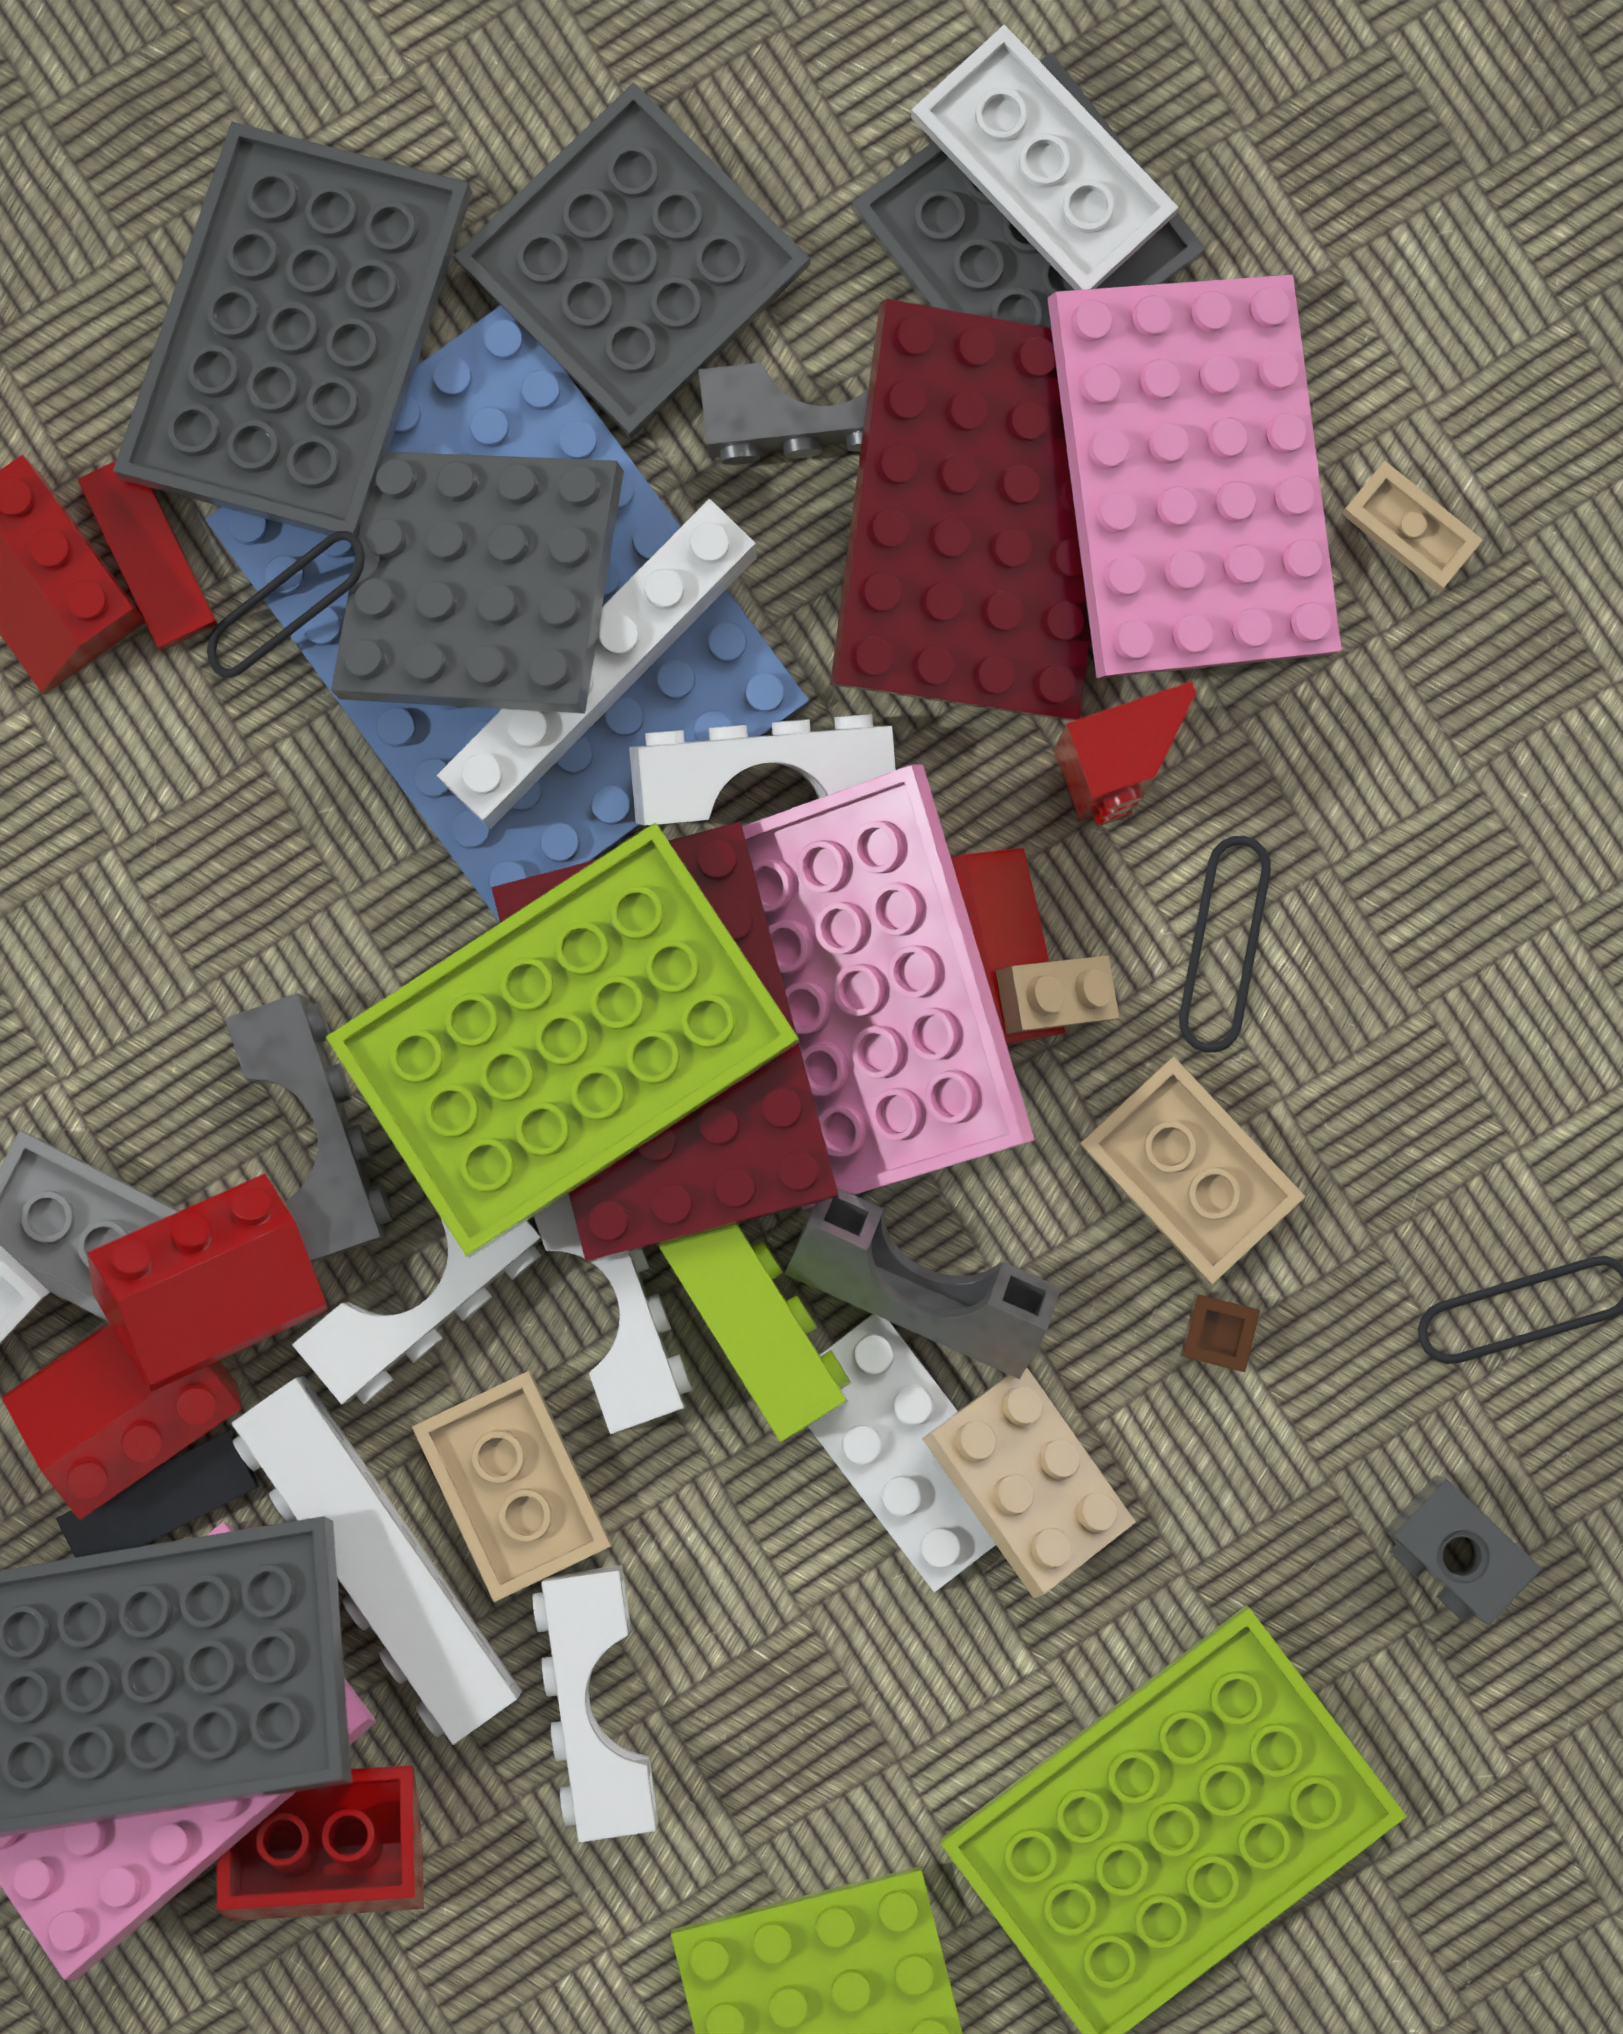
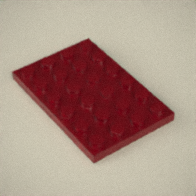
M885 299L879 304L830 685L1065 721L1080 719L1091 631L1052 330L1046 327Z
M741 821L668 840L796 1034ZM598 859L491 887L500 923ZM799 1043L568 1193L585 1262L591 1263L839 1197Z

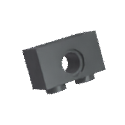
M1435 1475L1384 1530L1396 1542L1389 1551L1390 1554L1416 1578H1419L1426 1570L1444 1588L1436 1597L1464 1623L1473 1615L1483 1623L1490 1625L1542 1569L1448 1479ZM1466 1537L1472 1546L1471 1561L1462 1570L1449 1571L1443 1561L1444 1548L1452 1539Z

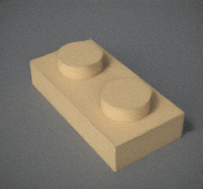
M1385 460L1341 513L1439 593L1483 541L1481 537Z
M1109 955L1018 965L996 970L1006 1034L1097 1023L1119 1018Z

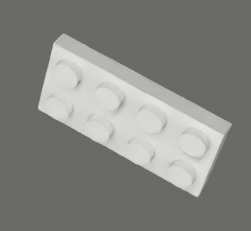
M1005 25L996 31L911 109V118L1074 290L1096 289L1177 214L1179 207Z
M872 1314L820 1354L822 1356L832 1350L852 1383L841 1389L848 1402L808 1427L935 1593L996 1544L922 1440L924 1436L958 1411L891 1323Z

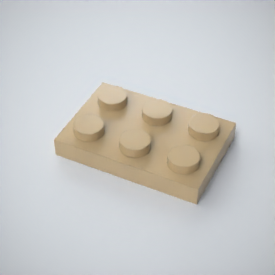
M1174 1056L1163 1064L1079 1143L1082 1149L1209 1284H1214L1306 1197Z
M1028 1368L1025 1369L1021 1379L1007 1374L922 1438L1034 1599L1045 1595L1136 1522Z
M531 1370L412 1426L493 1602L612 1546Z

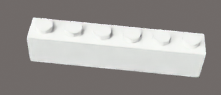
M708 499L602 607L585 714L502 709L437 775L438 778L469 810L491 829L757 558L756 543L712 500Z
M305 1376L294 1378L231 1423L239 1434L232 1440L237 1452L253 1471L262 1467L275 1486V1489L269 1492V1496L287 1522L320 1516L333 1520L337 1578L348 1592V1595L342 1599L343 1604L352 1619L363 1631L370 1626L373 1628L385 1646L379 1652L382 1662L399 1684L408 1680L422 1700L416 1705V1709L427 1728L435 1737L438 1738L445 1733L453 1745L518 1699L522 1690Z

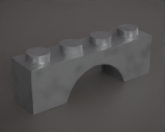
M762 363L698 369L708 458L721 457L722 464L742 465L759 460V453L784 450V456L787 458H806L822 453V446L846 443L847 450L859 452L861 450L868 389L856 398L841 404L816 406L800 402L784 393L772 381Z
M296 993L225 1018L245 1079L253 1082L274 1083L285 1087L305 1104L314 1120L318 1137V1150L314 1167L303 1186L286 1201L290 1214L298 1227L310 1262H317L388 1237L383 1223L393 1220L391 1209L381 1184L371 1187L363 1163L372 1160L370 1147L360 1124L350 1126L342 1102L351 1100L352 1096L341 1065L338 1063L330 1066L322 1042L327 1041L326 1036L330 1034V1030L320 1004L317 1003L310 1006L307 997Z
M837 1188L838 1198L815 1203L790 1259L785 1275L1015 1378L1021 1379L1048 1329L1061 1287L1003 1261L993 1268L975 1275L953 1276L934 1272L912 1261L895 1245L886 1227L884 1208Z

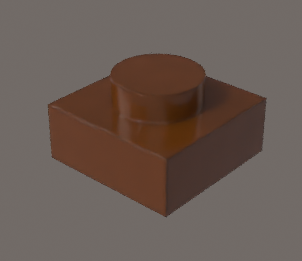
M1195 1294L1180 1356L1245 1372L1260 1310Z

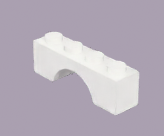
M872 714L834 717V730L811 731L810 719L772 722L773 735L748 737L747 725L709 728V740L695 742L684 741V730L645 733L646 746L629 747L636 824L646 826L652 825L655 822L657 824L709 820L715 800L725 784L739 772L757 764L774 762L791 768L809 782L819 798L896 771L892 726H873Z
M569 1194L534 1215V1219L546 1251L568 1252L584 1258ZM644 1249L591 1262L605 1274L612 1284L620 1311L619 1328L613 1346L605 1358L589 1372L610 1434L683 1409L686 1404L682 1394L693 1389L681 1355L669 1357L661 1333L671 1330V1326L659 1293L647 1296L639 1274L650 1269Z
M528 1219L470 1258L465 1256L442 1220L448 1243L447 1265L439 1285L424 1302L409 1311L396 1315L370 1312L351 1302L341 1303L293 1343V1347L341 1404L350 1402L356 1396L363 1405L366 1404L393 1381V1378L387 1372L389 1368L405 1355L413 1363L419 1360L443 1339L436 1330L455 1313L462 1321H465L492 1298L485 1289L504 1272H506L511 1280L515 1279L542 1256L535 1248L542 1239L537 1226L532 1220Z
M617 1565L550 1575L542 1581L543 1592L533 1594V1609L537 1631H549L552 1657L542 1658V1673L547 1697L558 1695L561 1721L551 1722V1736L556 1762L567 1760L570 1786L560 1787L565 1826L576 1825L578 1843L656 1831L659 1819L650 1757L631 1752L612 1741L597 1723L589 1696L590 1678L595 1663L609 1647L628 1636L631 1630L623 1566Z

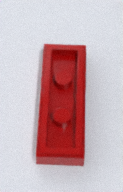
M114 461L78 478L77 481L157 648L160 651H164L216 626L218 622L154 489L119 479L113 472L116 463Z

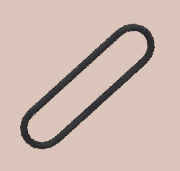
M337 531L329 535L221 620L213 629L208 640L207 656L213 671L222 678H234L242 674L350 590L357 583L364 569L365 554L359 538L349 531ZM340 540H346L351 543L355 552V564L350 576L342 584L237 666L225 669L220 665L216 652L217 644L221 634L230 625L334 543Z
M1231 836L1222 840L1211 853L1205 876L1179 1014V1028L1183 1038L1193 1048L1204 1053H1217L1229 1048L1238 1038L1242 1028L1271 873V860L1266 849L1257 840L1247 836ZM1234 845H1245L1252 848L1258 854L1261 861V875L1233 1024L1229 1034L1223 1040L1217 1043H1204L1191 1033L1189 1028V1012L1217 864L1221 854L1227 848Z
M1607 1256L1590 1257L1441 1301L1429 1307L1421 1317L1418 1327L1419 1342L1424 1352L1433 1360L1444 1364H1455L1613 1318L1623 1312V1295L1617 1305L1607 1310L1449 1355L1438 1352L1432 1347L1427 1331L1432 1318L1442 1311L1590 1267L1601 1265L1611 1267L1620 1274L1623 1280V1264L1617 1259Z

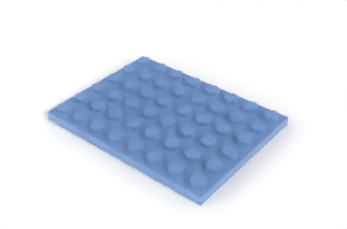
M501 305L415 367L388 452L618 461L624 474L602 607L681 528L565 370ZM225 507L219 508L205 518V521L257 592L328 537V535ZM346 540L334 543L263 599L284 628L350 576L355 559V552L351 543ZM726 589L528 792L489 829L442 783L437 775L502 709L340 700L331 691L499 922L491 887L596 860L643 826L636 824L629 747L646 746L645 733L684 730V741L695 742L709 740V728L747 725L748 737L764 736L772 732V722L787 721L809 705V699ZM349 590L290 636L330 691Z

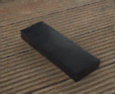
M228 1430L159 1465L81 1520L77 1518L72 1510L57 1517L56 1520L74 1557L142 1547L260 1487L252 1469L244 1462L232 1440L236 1438L233 1430Z

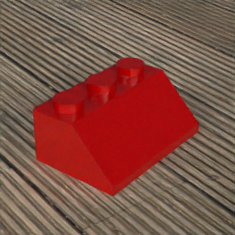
M22 454L0 470V635L40 692L46 694L146 622L40 471Z
M1192 681L1066 723L1054 753L1078 822L1094 817L1096 825L1102 826L1133 814L1132 809L1138 807V801L1144 799L1143 794L1156 777L1196 695Z
M1024 848L951 857L1006 1045L1011 1046L1065 1034L1064 1027L1006 1034L996 970L1011 966L1049 962Z
M265 1173L87 1252L92 1294L150 1392L327 1311L325 1298L296 1222Z
M107 1323L2 1396L3 1403L40 1471L79 1520L241 1409L238 1383L220 1360L150 1392L110 1323Z
M413 1765L351 1769L352 1783L296 1791L217 1859V1911L229 1921L424 1909L423 1842Z

